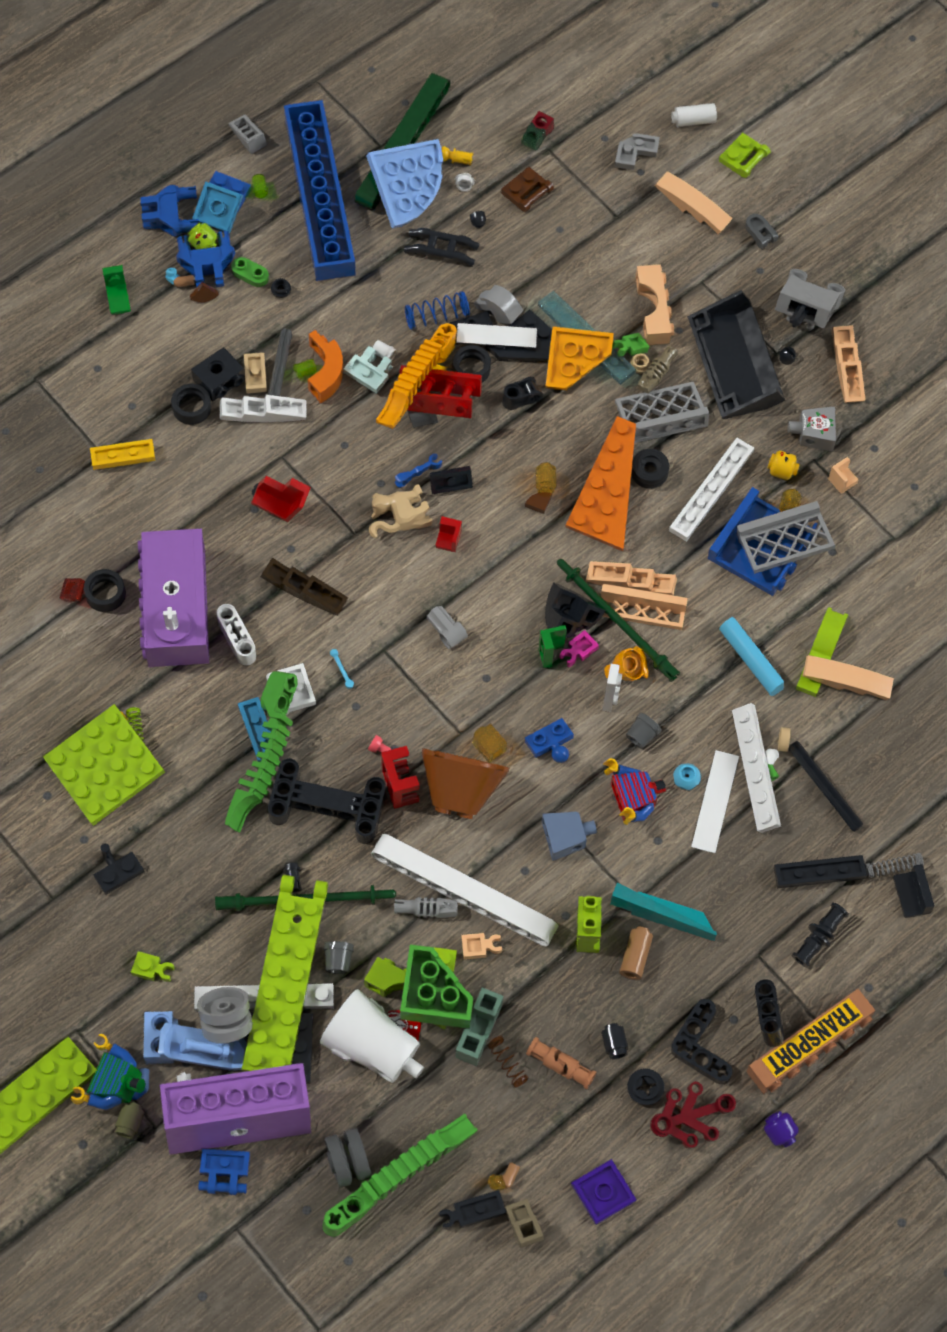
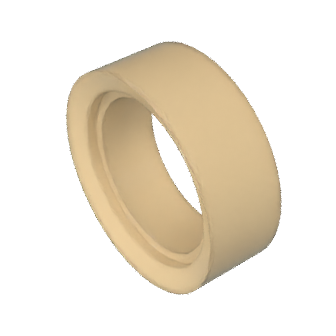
M781 727L778 751L788 752L790 728Z

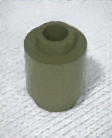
M134 1102L122 1105L115 1125L117 1128L115 1133L117 1135L133 1139L134 1135L138 1133L145 1114L141 1110V1105Z

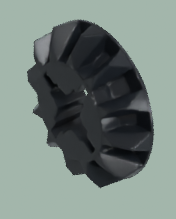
M647 1068L635 1071L629 1077L627 1083V1092L632 1101L639 1103L641 1106H651L658 1102L663 1096L665 1089L662 1077L656 1071ZM643 1079L647 1085L653 1086L649 1089L648 1096L644 1090L639 1089L642 1087Z

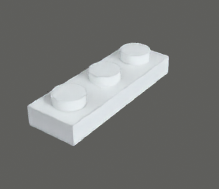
M611 663L603 711L611 712L612 704L617 705L622 674L618 673L620 665Z

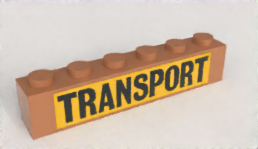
M857 989L784 1040L781 1045L774 1047L750 1064L746 1072L763 1094L769 1090L772 1093L782 1086L781 1081L785 1078L792 1079L801 1072L800 1068L806 1064L809 1067L819 1059V1054L822 1052L827 1054L837 1046L836 1042L840 1039L844 1041L855 1034L854 1029L859 1026L864 1028L873 1021L871 1017L876 1010L861 991Z

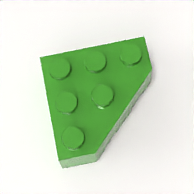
M410 945L400 1020L470 1029L473 997L465 990L459 979L445 965L433 947Z

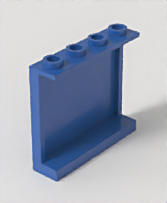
M752 487L709 549L707 559L774 596L777 590L781 591L787 581L785 580L786 576L793 574L797 564L794 561L754 574L744 548L738 541L737 526L783 511L758 498L759 490ZM815 522L812 528L816 530L818 524ZM792 527L788 529L787 533L797 536L801 529ZM804 531L801 538L811 542L814 534ZM773 533L768 535L767 539L777 543L780 535ZM784 537L781 545L791 548L794 541ZM751 540L747 541V544L757 549L760 542ZM764 543L761 551L771 554L774 547ZM797 543L794 550L803 552L807 548L806 545ZM777 549L774 556L783 558L786 557L788 552ZM757 555L755 559L756 565L764 564L768 559Z

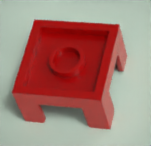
M407 746L381 752V770L394 809L419 802L417 792L405 794L419 790V782L416 776L401 779L400 775L409 773L407 759L393 762L394 760L409 756Z

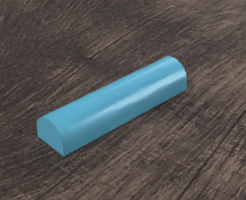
M731 617L725 621L719 630L770 696H774L782 691L784 688L783 679L736 619Z

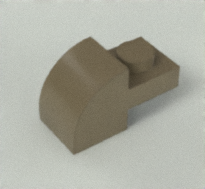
M528 1199L505 1206L506 1214L519 1248L544 1240L543 1233L536 1216L532 1212Z

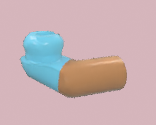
M168 268L166 270V279L174 286L194 285L193 275L181 277L177 274L175 268Z

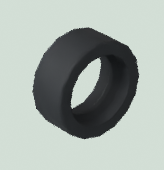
M467 345L455 352L452 362L453 372L467 373L460 368V362L466 358H476L484 364V367L479 372L469 374L482 375V383L487 380L490 375L491 358L484 348L477 345Z
M189 383L180 386L172 394V410L178 421L194 425L206 420L210 415L211 400L208 391L204 387ZM196 396L201 398L204 404L197 411L185 412L180 409L179 403L186 397Z
M101 569L90 574L85 580L83 589L87 603L91 608L99 612H109L117 609L124 602L126 590L123 579L117 572ZM109 581L116 584L117 593L110 599L98 600L92 594V589L100 582Z

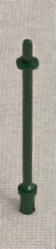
M557 560V565L567 574L565 581L567 583L574 581L598 606L603 608L605 613L653 660V667L656 670L659 669L670 682L677 678L676 675H680L681 672L668 661L666 655H659L579 575L581 572L579 567L573 569L565 560Z
M371 885L370 891L327 893L325 902L371 900V904L375 905V899L395 898L397 893L393 889L374 890V885ZM236 893L235 896H215L216 911L228 909L241 911L245 906L277 905L279 895L244 897L240 893ZM313 894L292 895L297 897L313 899Z

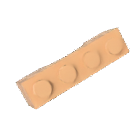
M661 264L637 266L635 276L637 292L639 295L649 298L656 307L652 314L644 318V339L648 345L670 344V338L674 335V324L670 323L669 320L672 313L671 306H667L669 292L668 289L664 288L666 273L662 272Z

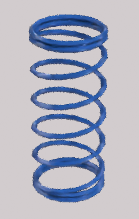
M456 292L453 302L448 295H445L443 306L440 300L435 297L433 309L426 300L423 301L422 311L416 303H413L412 309L410 305H405V315L409 328L411 330L416 329L414 305L419 309L424 326L426 327L424 315L425 302L432 312L435 324H437L435 300L439 302L447 322L445 310L446 297L450 300L455 317L458 319L455 303L456 294L459 295L464 316H469L470 309L465 292Z

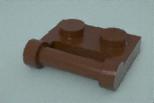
M528 166L501 188V194L521 211L527 212L533 203L545 193H550L554 186L549 180H545ZM538 186L540 187L537 191H535V192H534L531 196H529L526 200L523 199V198H524L525 196H527L530 192H532L536 187H538Z

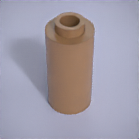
M639 926L636 929H632L619 971L623 977L628 979L641 980L653 939L650 930L645 927Z

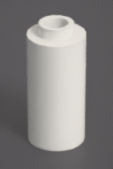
M714 103L675 107V111L671 114L672 123H676L677 127L716 123L717 120Z

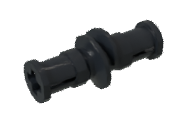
M833 902L830 905L831 909L825 917H822L818 925L815 923L809 925L810 936L804 940L803 945L797 952H793L792 957L802 966L809 967L810 960L820 951L822 945L826 947L831 946L827 939H834L832 933L835 932L842 919L849 916V913L837 903Z

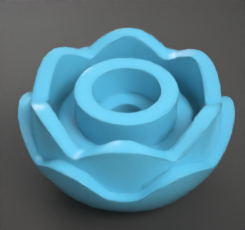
M681 764L673 773L674 782L681 789L691 790L701 780L700 771L693 764Z

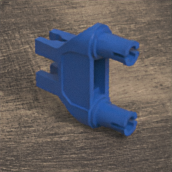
M169 185L157 195L140 197L143 229H161L171 236H180L182 233L189 232L199 223V219H179L178 202L185 199H197L196 186L178 187L176 185Z
M222 231L217 233L219 247L191 250L188 236H184V243L182 236L177 238L179 249L176 255L177 261L182 268L195 277L196 288L201 282L204 283V275L212 274L215 275L216 287L224 286L223 272L230 265L235 255V249L231 246L230 233L228 231H224V238Z

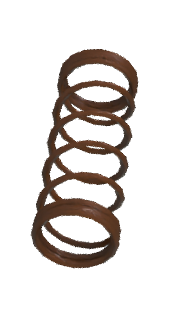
M502 1036L495 1037L487 1044L488 1049H492V1054L499 1053V1055L496 1058V1061H504V1063L501 1066V1069H509L506 1074V1077H514L511 1084L514 1088H517L524 1084L529 1079V1077L527 1075H523L513 1083V1081L521 1073H523L524 1070L515 1075L508 1076V1073L516 1065H518L519 1062H517L515 1065L511 1067L503 1068V1065L510 1058H512L514 1054L506 1059L498 1060V1057L509 1047H506L504 1050H501L499 1052L493 1053V1049L499 1046L504 1041Z

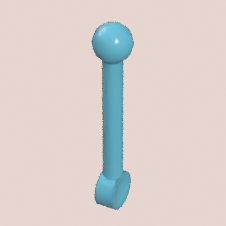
M332 649L330 655L334 657L346 681V688H353L354 682L349 679L338 657V651Z

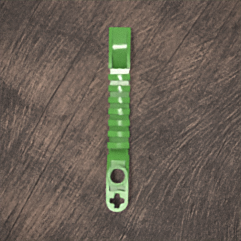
M273 671L262 693L260 704L264 710H267L270 717L268 722L264 721L262 727L268 729L271 733H262L261 737L268 740V743L261 741L259 746L265 749V752L258 751L256 755L262 761H253L251 765L258 769V771L247 770L245 774L252 778L253 782L242 778L238 782L249 791L236 789L231 801L225 825L236 832H241L248 813L256 805L262 803L263 797L268 795L269 791L267 788L268 786L271 787L273 783L271 780L272 776L275 777L277 773L275 768L276 766L279 767L281 763L279 757L283 756L284 751H282V748L286 747L287 741L285 739L290 735V731L287 730L286 726L291 727L293 721L286 717L298 684L297 676L293 673Z
M463 1114L448 1126L436 1130L434 1134H429L424 1141L422 1139L415 1147L409 1148L407 1153H402L397 1160L391 1161L389 1166L383 1167L378 1174L372 1175L368 1182L364 1181L358 1190L328 1210L322 1224L324 1233L328 1236L336 1237L357 1223L379 1199H385L389 1190L393 1192L397 1189L398 1183L402 1185L406 1182L408 1176L411 1178L417 1170L420 1172L424 1169L425 1165L427 1167L430 1166L433 1160L434 1162L440 1160L442 1154L445 1156L477 1132V1128L468 1120L466 1114ZM355 1205L359 1208V1212L352 1213L347 1207ZM330 1220L333 1222L338 1221V1226L335 1223L330 1225Z

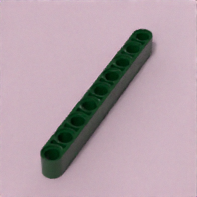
M433 72L430 74L384 149L415 144L446 96L451 80ZM370 170L357 190L354 201L357 204L374 210L380 202L381 196L373 173Z

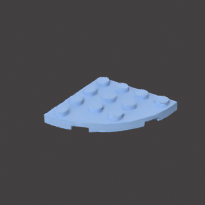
M439 139L369 152L366 155L392 229L410 223L432 203L442 180L443 156Z

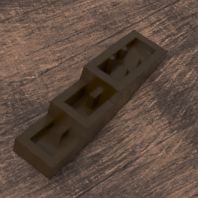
M271 558L260 576L294 597L336 616L339 615L348 600L347 596L313 575L309 577L293 566L288 568L274 558Z

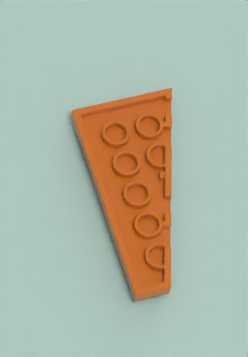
M617 416L569 516L566 528L624 552L636 424Z

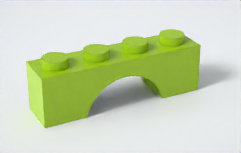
M377 957L364 979V987L382 997H386L394 991L403 990L406 969L402 970L396 967V964L388 958L381 959ZM435 1024L444 1030L447 1027L446 1025Z

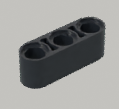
M763 979L755 985L760 1028L765 1044L770 1047H777L784 1041L779 999L774 982Z

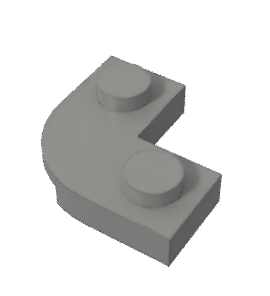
M633 134V137L627 138L623 142L620 141L615 167L634 170L637 154L656 157L660 137Z

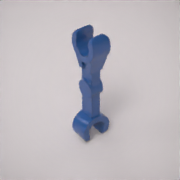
M430 455L427 463L415 467L410 472L397 474L395 476L396 486L398 488L404 487L413 477L421 475L430 468L434 470L439 469L442 466V460L434 463L432 461L436 460L438 455Z

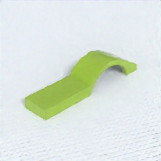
M828 607L810 651V656L831 660L848 614L837 613ZM802 671L796 690L816 697L821 683L803 677Z

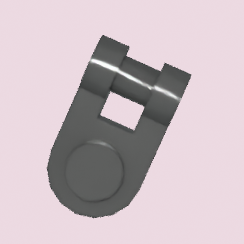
M752 214L747 217L745 228L754 238L760 249L765 248L769 242L773 243L779 239L777 232L762 215Z

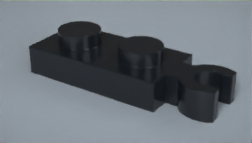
M499 1190L454 1203L455 1211L444 1209L439 1212V1217L448 1216L450 1218L448 1223L442 1225L444 1230L452 1228L454 1223L459 1222L460 1228H464L506 1215V1209Z

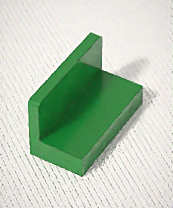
M565 625L540 630L538 650L543 668L552 667L554 650L564 648L566 638Z

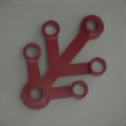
M697 1081L688 1085V1095L678 1115L672 1117L671 1115L676 1103L682 1099V1093L677 1088L667 1092V1102L662 1113L656 1114L650 1121V1128L653 1134L658 1137L670 1135L682 1141L687 1149L696 1147L698 1138L695 1134L683 1132L675 1127L676 1125L684 1124L703 1134L706 1141L712 1142L718 1139L719 1131L716 1127H709L696 1119L718 1111L722 1114L730 1113L736 1107V1100L730 1094H723L716 1099V1102L693 1109L698 1095L703 1092L702 1084ZM693 1085L698 1087V1093L692 1091ZM672 1092L677 1094V1100L672 1099ZM721 1101L727 1103L726 1109L721 1106ZM659 1121L664 1124L663 1130L658 1127ZM709 1130L714 1132V1138L709 1137ZM688 1137L693 1139V1145L688 1144Z

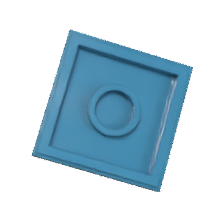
M205 181L192 220L199 219L200 223H207L211 227L230 233L243 195Z

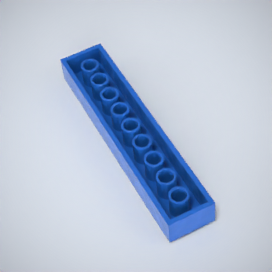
M323 100L284 105L285 123L316 281L355 276V258Z

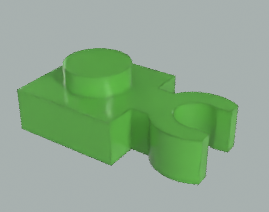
M640 333L623 336L621 340H615L612 344V349H619L617 353L619 357L624 356L626 352L631 356L647 353L650 347Z

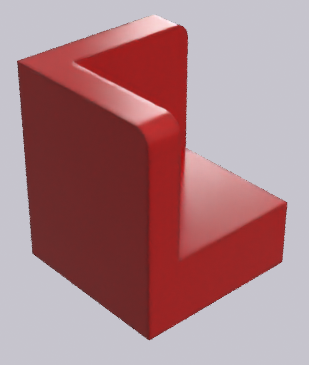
M442 516L435 547L456 552L462 532V521Z

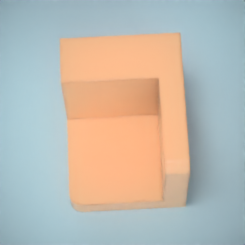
M848 457L832 466L828 478L841 494L855 486L859 480L848 468L850 463Z

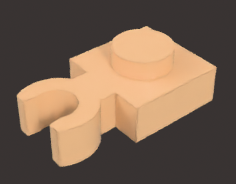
M484 933L461 935L464 960L486 958V951H490L493 954L502 952V947H494L492 944L495 941H501V935H492L489 939H485Z

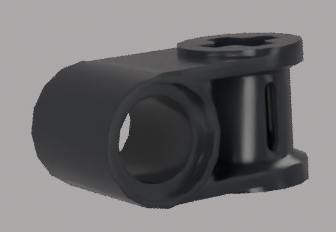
M530 376L506 385L503 393V406L508 410H515L541 400L543 393L537 388L535 384L536 379Z

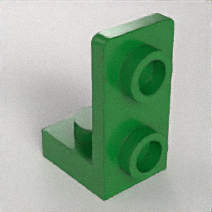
M123 266L102 268L111 315L130 312Z

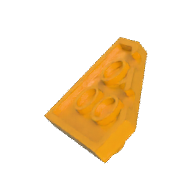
M553 327L546 388L567 390L610 357L614 333Z

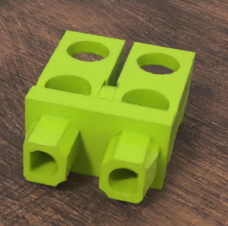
M578 897L576 952L599 953L602 897Z

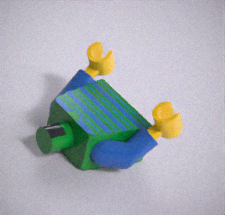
M98 1034L100 1038L105 1039V1043L97 1045L94 1042L95 1047L98 1050L106 1049L109 1052H104L86 1092L88 1095L85 1094L81 1087H74L73 1091L80 1093L81 1097L75 1098L71 1096V1100L74 1104L87 1102L89 1106L109 1110L119 1106L121 1103H129L135 1092L142 1093L144 1091L146 1083L144 1079H141L142 1072L136 1068L137 1062L130 1052L115 1043L113 1045L110 1044L105 1035Z

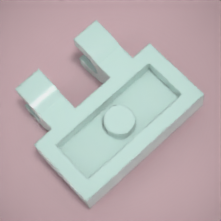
M368 346L361 357L355 354L343 368V371L377 394L389 379L388 373L393 368L390 365L392 360L385 356L378 367H375L371 363L376 359V355H374L376 351Z

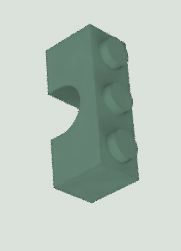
M485 988L481 989L473 1008L470 1029H464L456 1048L455 1058L474 1066L478 1065L503 1005V995Z

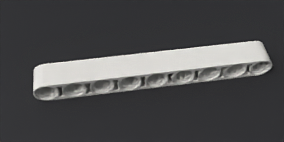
M382 834L371 852V855L379 862L542 946L549 945L559 927L554 920L387 834Z

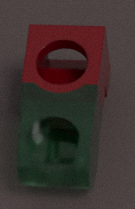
M538 111L527 127L521 144L535 151L538 150L546 136L553 131L554 118Z

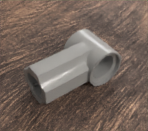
M436 606L427 615V620L437 630L441 641L448 649L453 648L468 637L461 623L455 622L442 606Z

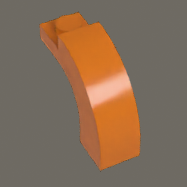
M314 330L309 333V345L322 358L325 364L319 372L308 378V390L320 403H323L337 391L342 382L343 357L341 349L334 339L328 343L324 335H319Z

